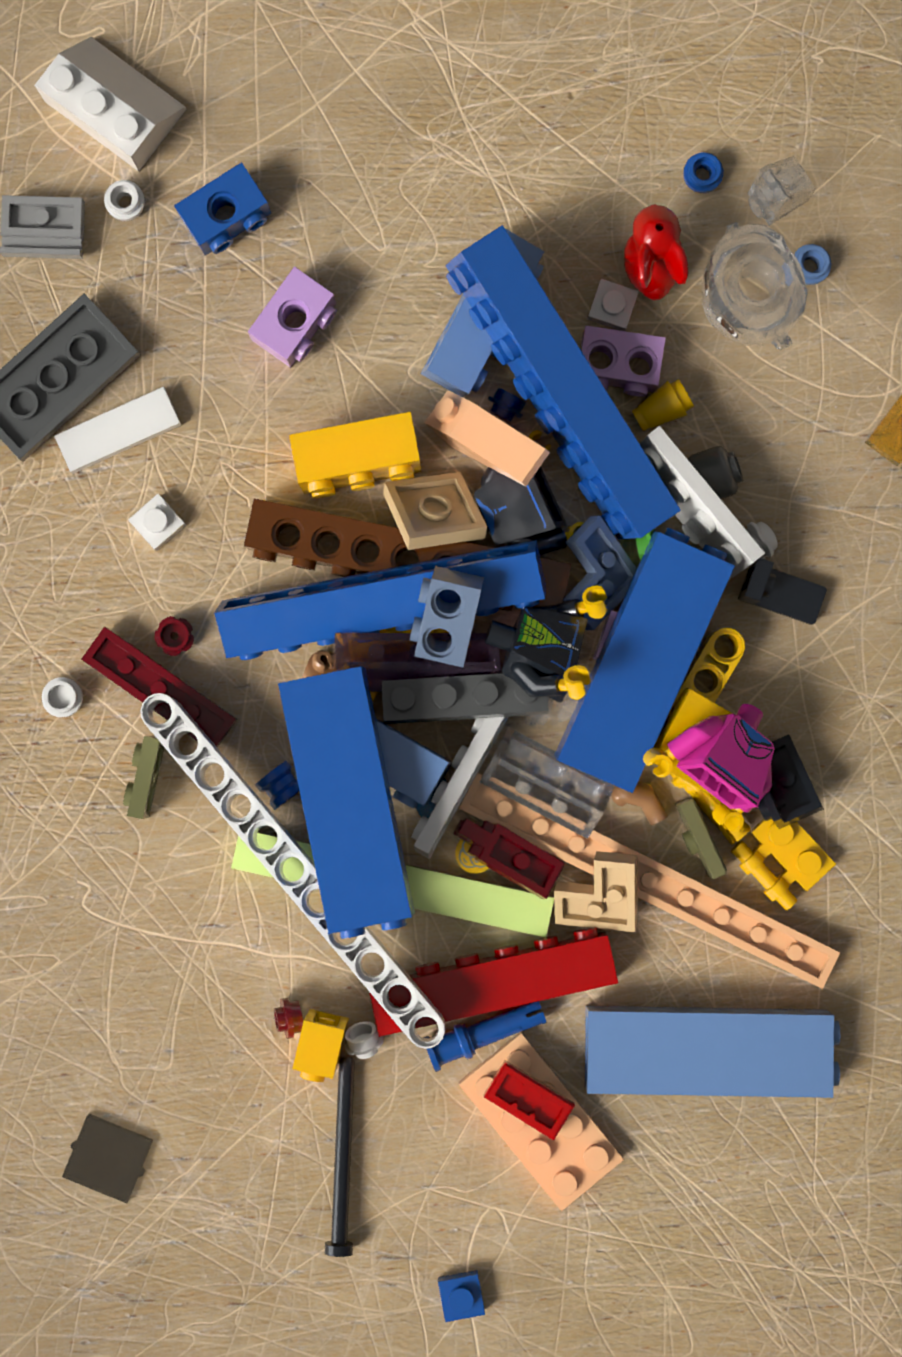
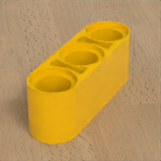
M721 628L709 634L688 669L666 718L665 725L685 688L697 692L714 703L716 702L745 650V641L737 630ZM719 636L728 637L733 643L734 650L728 658L720 657L715 651L714 644ZM700 670L707 671L713 678V687L707 693L700 692L694 685V677Z

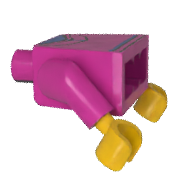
M742 704L737 715L709 716L689 727L668 743L669 748L665 751L660 748L649 749L643 756V762L650 766L656 760L663 759L662 763L654 768L652 772L657 777H666L672 771V761L677 758L679 762L676 767L722 802L714 809L713 819L719 825L724 824L730 831H739L744 824L742 813H749L754 807H758L760 800L772 787L771 761L775 749L773 743L757 731L763 717V712L753 705Z

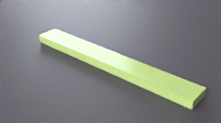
M258 832L257 842L260 847L269 850L276 844L277 836ZM238 836L231 868L273 877ZM295 840L314 862L310 843ZM291 857L285 861L283 873L287 879L297 881L304 873V865L298 858ZM406 865L414 909L546 938L554 897L548 896L547 899H541L529 891Z

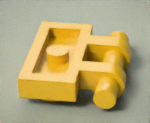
M763 818L749 831L760 844L752 851L743 841H740L731 850L740 861L739 867L747 875L751 873L765 888L764 894L771 901L776 900L785 910L790 909L797 902V898L788 890L794 881L804 891H808L836 865L798 822L779 829L773 819L765 821ZM770 854L785 869L778 877L763 863Z

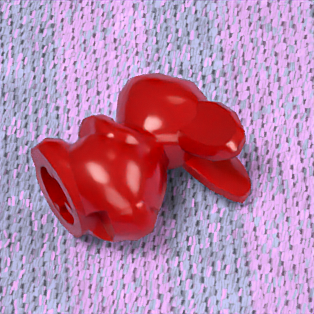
M656 204L641 209L635 216L633 235L628 239L624 248V268L630 282L645 297L652 301L663 299L669 294V291L676 282L678 284H685L689 274L688 260L679 239L681 234L679 220L672 210Z

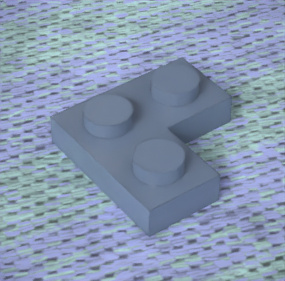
M600 515L590 516L566 541V544L587 574L566 595L563 601L566 602L573 599H579L580 602L583 601V592L594 585L603 587L607 595V599L604 601L607 612L604 617L594 619L588 613H584L583 618L588 619L585 630H595L609 615L611 610L622 601L637 570Z

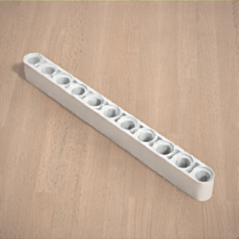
M162 693L152 694L147 697L142 703L140 712L141 718L149 730L410 1041L417 1047L424 1049L433 1048L438 1045L445 1033V1020L428 997L368 926L365 927V934L357 936L356 940L349 944L339 941L336 933L328 934L324 912L313 910L309 904L310 894L315 889H319L315 865L311 858L177 700ZM162 702L169 703L172 710L170 719L163 724H157L153 718L154 708ZM193 733L198 739L197 749L190 755H183L179 750V741L183 735ZM219 764L224 770V779L219 785L211 787L205 781V771L210 765ZM238 795H245L251 803L250 812L243 818H237L231 812V802ZM264 826H271L277 833V842L269 850L263 849L257 842V833ZM291 857L298 858L304 865V873L297 881L287 879L283 873V865ZM367 953L379 954L384 960V970L378 975L366 973L362 967L364 955ZM395 985L406 986L411 992V1001L402 1007L393 1005L388 997L389 989ZM422 1017L433 1018L438 1024L439 1030L437 1034L432 1038L420 1037L415 1031V1023L418 1019Z

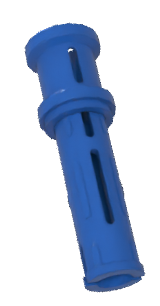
M539 1001L521 1005L468 1027L465 1026V1023L454 1025V1030L445 1033L438 1045L433 1048H427L435 1072L440 1071L442 1065L458 1058L465 1057L467 1060L473 1058V1055L476 1054L475 1050L537 1025L547 1023L543 1012L526 1017L530 1013L541 1010Z

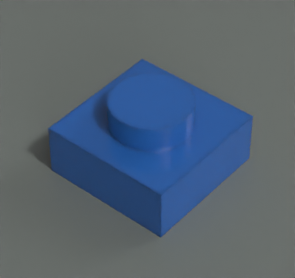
M478 1270L438 1277L445 1322L485 1315Z

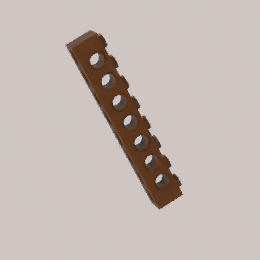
M255 498L244 542V547L253 551L252 558L275 563L277 556L293 559L291 566L315 571L316 564L332 567L331 574L340 577L352 576L356 572L363 574L397 567V556L401 552L408 550L398 528ZM289 526L298 528L300 538L295 545L285 547L280 544L279 534L284 528ZM328 534L337 536L340 540V545L335 553L324 555L319 552L318 542L323 536ZM367 542L374 543L379 548V556L371 563H363L357 558L358 548ZM458 542L409 551L417 554L420 563L494 548L468 542ZM540 558L546 582L545 599L539 600V603L532 608L564 602L563 599L565 598L571 569L570 563ZM513 605L500 607L499 609L512 611Z

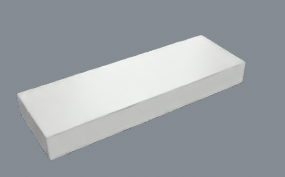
M161 387L54 435L70 472L74 474L182 424L166 389Z

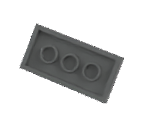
M85 293L0 369V439L22 462L141 355Z

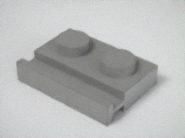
M2 195L1 255L3 257L83 259L82 241H84L85 201L79 197Z

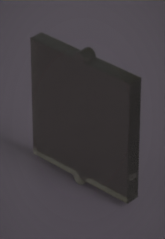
M88 1113L77 1140H74L70 1145L73 1151L62 1177L127 1204L138 1177L143 1176L145 1173L143 1165L153 1139Z

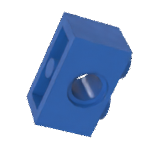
M242 162L174 205L181 220L205 256L211 252L218 254L226 250L233 244L234 237L245 230L249 233L259 229L266 223V217L272 214L267 200ZM223 206L235 208L234 215L227 220L217 219L215 217L216 212Z

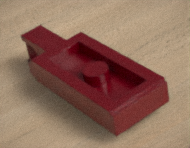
M465 819L459 821L453 832V835L471 845L467 853L475 857L476 861L541 899L548 898L565 865L561 860L498 823L492 824L484 821L480 827L472 821Z

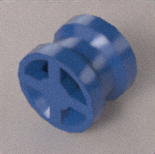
M287 761L281 763L255 784L259 791L266 792L269 796V804L274 810L300 792L298 781L292 775L291 766Z

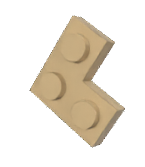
M596 851L594 857V885L557 882L554 889L555 924L635 932L638 924L637 855Z

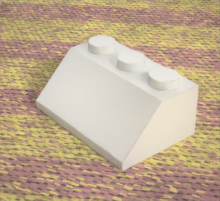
M92 37L60 52L34 85L48 105L137 171L142 169L186 111V107Z

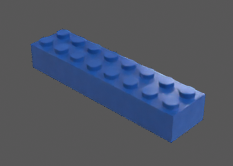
M501 225L464 249L445 266L449 271L446 277L452 289L458 295L463 293L472 307L469 309V314L473 322L480 330L485 329L494 342L491 344V349L495 357L502 365L508 364L516 377L513 379L516 390L523 399H530L537 410L535 414L537 423L546 434L551 433L560 446L556 449L559 458L567 468L571 469L573 467L581 480L578 483L580 491L590 503H596L603 514L601 518L613 535H616L618 539L642 538L680 512L679 506L504 226Z

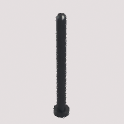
M351 1056L341 1057L338 1070L331 1241L325 1242L324 1253L332 1257H348L353 1255V1243L347 1241L355 1061Z

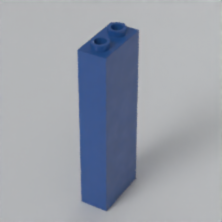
M667 528L665 534L653 532L591 671V682L585 685L586 693L584 697L578 700L554 754L557 761L631 793L634 792L646 765L643 762V756L646 751L654 747L735 567V565L725 561L727 553L706 544L702 551L687 544L690 539L689 536L671 528Z
M360 666L278 683L328 934L340 932L341 939L365 934V927L381 924L382 930L406 926V919L412 918L415 910L366 668Z

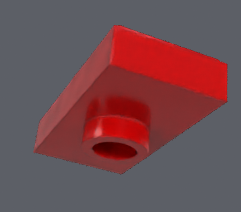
M504 1060L483 1094L484 1098L553 1141L575 1107L573 1101Z

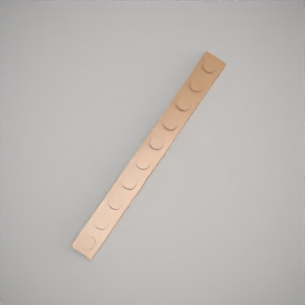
M477 773L459 809L483 821H488L492 824L498 823L545 852L594 875L596 851L637 855L638 898L821 989L824 988L840 955V952Z

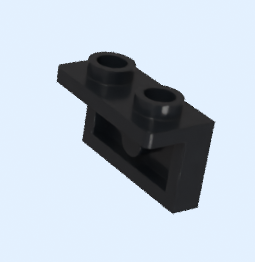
M789 734L772 741L775 749L771 761L772 787L758 805L764 820L773 819L779 829L824 810Z

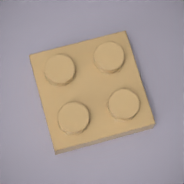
M461 472L385 482L383 495L408 550L485 538L487 525Z

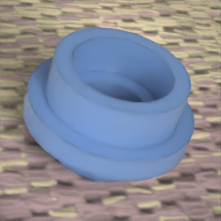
M804 245L792 257V274L803 284H818L830 273L832 264L830 255L819 245ZM813 260L817 265V270L814 272L807 271L804 267V261Z

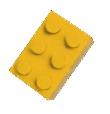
M411 412L289 435L298 484L304 494L311 493L314 499L335 495V488L351 486L352 491H361L375 487L374 481L388 478L391 481L415 478L414 473L421 472Z

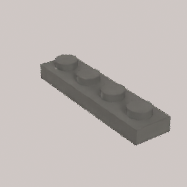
M503 673L381 681L384 724L544 715L549 713L548 697H530L513 679L505 676Z

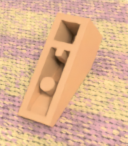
M449 390L446 391L424 422L450 447L524 486L528 485L550 453L544 447L478 405Z

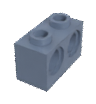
M435 566L432 579L423 578L418 602L426 604L423 618L415 616L410 635V641L417 642L415 657L464 667L484 577ZM447 589L453 590L460 596V600L455 603H447L441 599L439 593ZM438 628L444 629L449 632L451 638L447 641H438L433 638L430 632Z

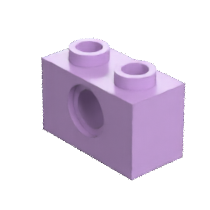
M293 267L248 330L251 340L290 368L296 360L302 362L313 347L314 342L311 341V338L318 328L326 329L336 315L337 309L334 308L336 305L334 294L296 267ZM293 312H301L306 315L305 323L298 328H290L285 324L287 316Z

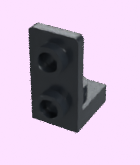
M762 558L757 559L749 566L738 600L808 625L816 623L827 591L824 586L773 569L774 562Z

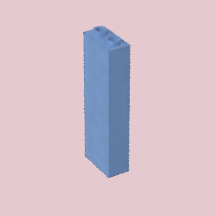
M586 1006L584 1086L587 1094L833 1098L834 1086H839L840 1083L839 1063L834 1061V1045H839L840 1043L839 1021L834 1020L832 1013L824 1009Z

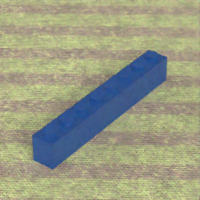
M537 540L222 600L214 614L226 658L239 656L241 660H250L261 656L264 651L278 649L280 653H288L298 650L302 647V644L312 642L325 646L338 642L344 636L356 634L357 638H368L377 635L382 629L393 627L397 631L412 629L415 616L423 618L426 604L418 602L423 578L432 579L435 566L484 577L476 616L491 615L499 611L500 607L515 605L518 609L533 607L539 603V600L545 599L546 582ZM447 589L439 593L441 599L447 603H455L460 600V596L453 590Z

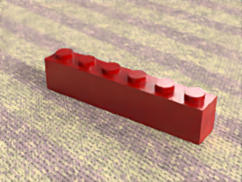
M597 928L576 930L573 932L574 938L558 941L557 936L539 938L533 941L535 947L522 950L518 949L517 944L494 949L495 956L479 959L478 953L454 958L455 965L440 968L439 962L427 963L416 966V973L409 975L442 1014L445 1022L618 984L608 935L605 931L598 933ZM395 985L388 992L390 1002L398 1007L409 1004L412 998L410 990L404 985ZM369 992L379 1037L403 1032ZM422 1017L415 1023V1029L434 1025L437 1022L433 1018Z

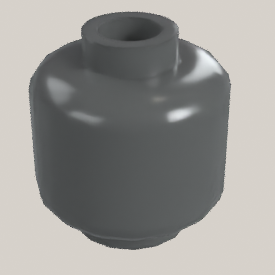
M722 446L706 449L692 454L688 458V461L720 499L736 494L738 483L744 481L735 452H727Z

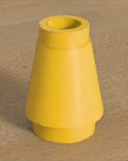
M678 379L671 384L669 381L664 383L632 412L644 432L649 428L687 416L686 411L692 409L694 405L681 381Z

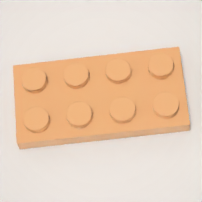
M522 1032L515 1035L459 1081V1086L561 1212L624 1160L621 1153ZM504 1060L575 1103V1107L554 1141L484 1098L483 1094Z

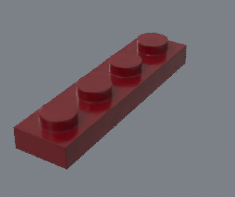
M105 626L81 658L85 663L142 703L147 697L157 693L174 698L183 706L217 748L237 721V718ZM162 702L154 708V711L166 720L170 719L172 710L169 703ZM187 733L193 739L198 741L197 737L193 733Z

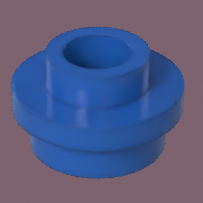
M706 152L697 153L690 157L683 170L686 185L697 193H709L715 190L720 185L724 174L720 160L713 154ZM706 169L710 177L706 180H701L697 177L696 170Z

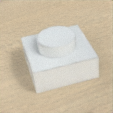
M601 279L587 320L625 331L639 291Z
M159 494L154 496L128 519L156 551L186 526L184 521Z

